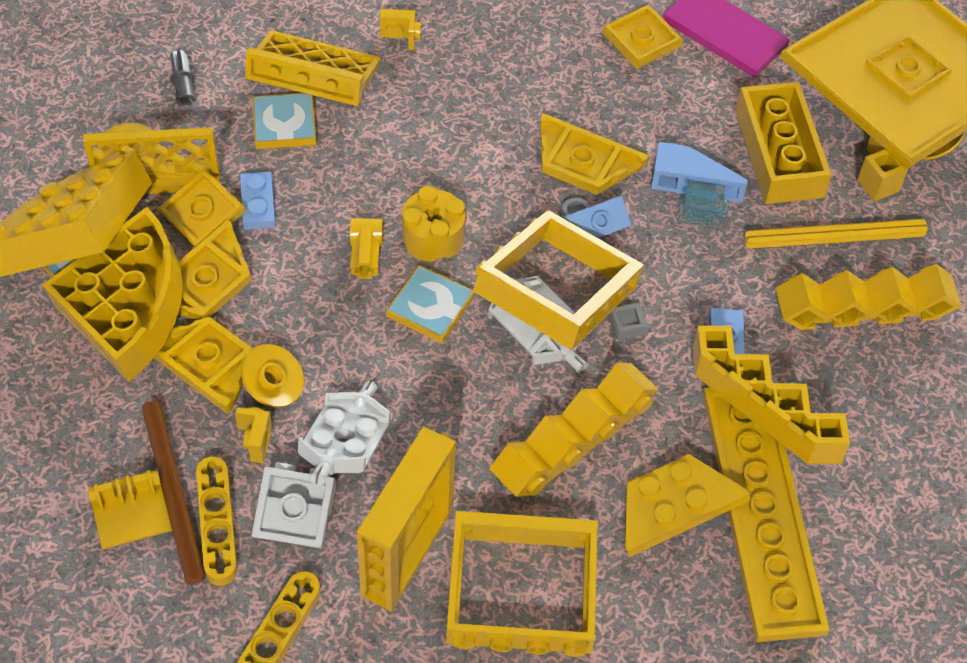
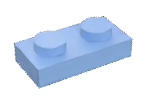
M271 172L240 174L242 204L247 210L242 215L244 230L275 228Z

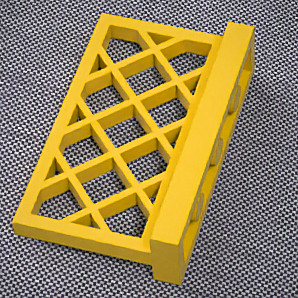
M270 30L257 48L250 47L247 50L245 79L359 106L365 87L381 64V57ZM273 42H278V43H282V44H280V45H274ZM293 52L294 54L283 55L282 53ZM321 59V61L311 62L310 60ZM347 65L349 66V68H344V69H340V68H339V67H342V66H347Z
M213 127L83 134V143L89 167L103 162L112 153L121 152L126 154L135 151L152 181L145 194L176 193L203 168L220 183L219 159H217ZM207 139V142L200 147L191 143L193 140ZM170 141L174 144L170 148H166L159 143ZM138 143L142 146L134 150L128 147L127 144ZM93 145H106L110 148L103 152L93 147ZM183 148L191 152V154L185 158L177 154V152ZM152 150L160 155L152 159L145 154Z

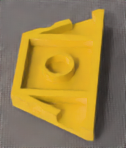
M542 113L541 172L598 195L644 168L648 163L649 155L547 114Z
M228 219L179 260L183 283L181 305L177 316L194 320L208 316L211 317L252 281L233 226Z
M208 316L196 320L188 326L173 328L165 344L154 359L228 415L232 411L243 387L241 377L242 361L253 348Z
M690 454L627 483L626 552L629 557L634 556L751 501L750 493L744 487Z

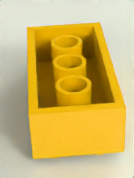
M799 81L741 87L735 112L764 203L774 204L824 198L832 174Z

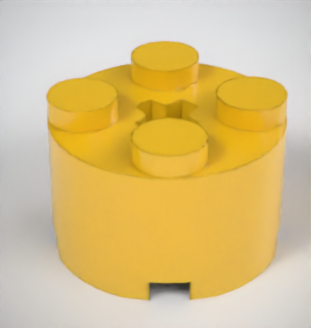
M424 186L419 189L418 193L412 195L405 202L402 209V239L407 251L414 257L428 262H434L436 259L444 257L448 259L456 255L462 248L465 237L466 214L463 201L449 192L435 189L432 186Z

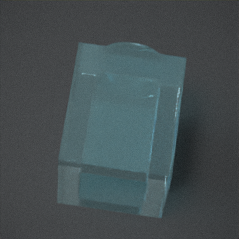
M688 181L681 223L718 229L720 218L727 217L729 200L724 199L725 186Z

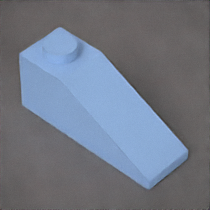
M664 142L658 143L652 189L743 202L748 182L746 178L689 146Z

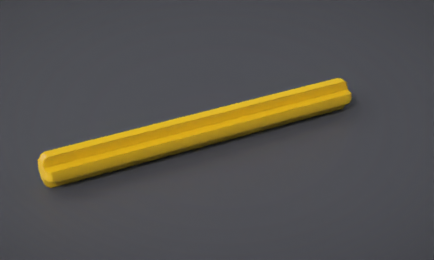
M925 219L757 229L745 231L744 244L746 248L751 249L915 238L926 236L928 226Z

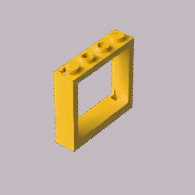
M547 210L538 219L533 218L522 232H516L507 245L498 247L489 260H483L478 265L475 271L477 279L473 292L572 351L635 290L644 264ZM544 240L611 280L573 315L505 275L504 272L539 242Z
M424 426L422 427L357 530L360 596L391 612L453 511L456 441L452 440L446 433L439 434Z
M456 511L446 644H453L454 647L463 650L472 649L475 646L490 647L491 650L496 652H508L512 648L527 649L529 653L535 655H543L549 651L564 652L569 657H582L586 653L592 654L595 641L598 521ZM479 540L584 548L581 632L458 624L464 541Z

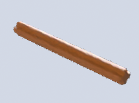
M155 400L146 402L142 405V412L185 582L193 585L204 580V570L161 405Z

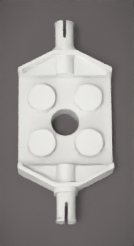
M538 276L516 279L517 282L571 314H575ZM491 303L488 318L492 319L494 316L532 355L533 365L564 360L578 374L588 367V363L576 352L577 346L571 351Z
M370 381L364 382L362 389L358 393H326L323 409L305 439L299 438V455L316 467L310 476V481L316 485L318 481V486L323 485L328 474L364 472L390 421V411L372 398L377 391V385L374 382H371V384ZM338 439H348V441L340 442Z

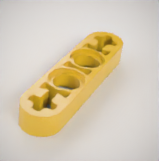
M210 456L201 460L196 468L203 566L206 578L210 583L216 586H224L231 583L237 575L230 483L226 463L219 457ZM209 469H216L217 487H210ZM220 498L225 502V505L221 510L213 512L206 509V503L210 499ZM216 529H222L228 533L227 538L220 543L211 542L208 536ZM216 553H223L225 568L222 574H217L215 569L217 568Z
M307 571L298 572L289 579L237 663H252L249 660H252L254 663L281 662L321 595L319 580L313 573ZM306 583L310 584L311 593L304 592L299 599V606L295 604L298 598L297 586L304 587ZM282 612H290L295 615L296 620L289 627H280L275 622L276 617ZM264 642H271L277 646L276 653L269 658L260 657L256 653L257 647Z

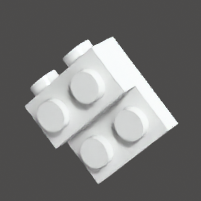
M276 462L275 468L265 467L251 537L323 549L328 518L332 513L337 480L328 474L324 484L318 486V481L316 485L310 481V476L315 468H310L308 474L296 472V466Z

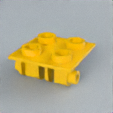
M149 469L146 470L147 473L131 477L126 475L124 479L119 480V478H115V481L101 485L95 483L93 487L87 489L90 502L92 503L102 550L172 531L157 470L150 472Z

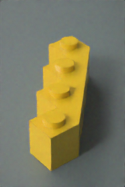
M870 136L866 147L870 155L865 157L857 180L875 202L900 192L909 168L905 167Z
M938 264L924 267L919 273L909 278L893 267L877 272L875 276L866 281L845 270L833 275L831 279L822 284H818L801 273L789 278L787 282L776 287L783 320L799 330L815 329V323L832 322L833 328L859 326L860 320L876 319L878 324L904 322V317L920 316L922 321L937 320L962 307L952 275Z
M698 326L692 347L695 376L806 464H842L850 445L846 413H811L807 384L772 383L769 354H735L732 326Z
M616 363L596 389H581L562 415L544 416L526 441L508 443L489 469L516 497L534 496L564 470L575 466L585 454L602 441H607L613 437L618 429L638 414L646 412L653 404L654 399L652 397L659 389L632 363Z

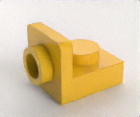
M380 9V37L408 38V50L414 51L415 40L421 39V22H415V10Z
M238 407L235 411L237 428L245 430L243 447L248 449L250 462L264 463L272 433L270 411H264L258 407Z

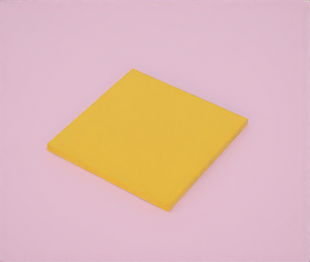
M867 0L781 52L780 58L907 168L912 167L967 131V23L938 0Z

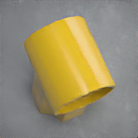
M351 218L350 246H352L350 267L351 274L358 278L371 279V277L378 275L379 249L383 244V219Z

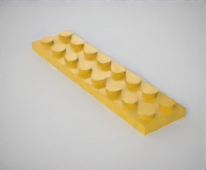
M704 388L703 399L719 473L744 487L750 493L751 501L728 511L755 641L757 643L827 636L829 625L786 447L713 389Z

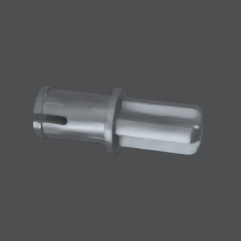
M183 50L172 52L170 59L173 73L170 76V80L175 88L176 103L179 106L192 105L196 101L192 86L194 74L189 69L188 56Z

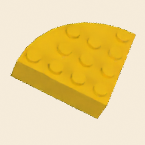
M132 151L123 155L121 152L112 153L103 162L90 166L57 184L56 182L48 183L40 188V194L7 216L0 223V277L103 253L152 184L136 152Z
M146 207L122 225L103 253L76 259L42 284L55 308L130 382L149 365L163 347L173 329L181 305L183 281L179 261L164 229L156 216Z

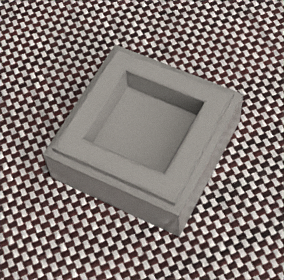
M639 302L617 306L608 315L617 340L648 334L649 327Z

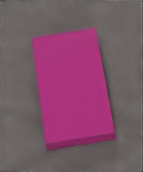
M678 0L663 14V19L670 26L754 78L782 50L788 47L790 41L786 36L726 0Z

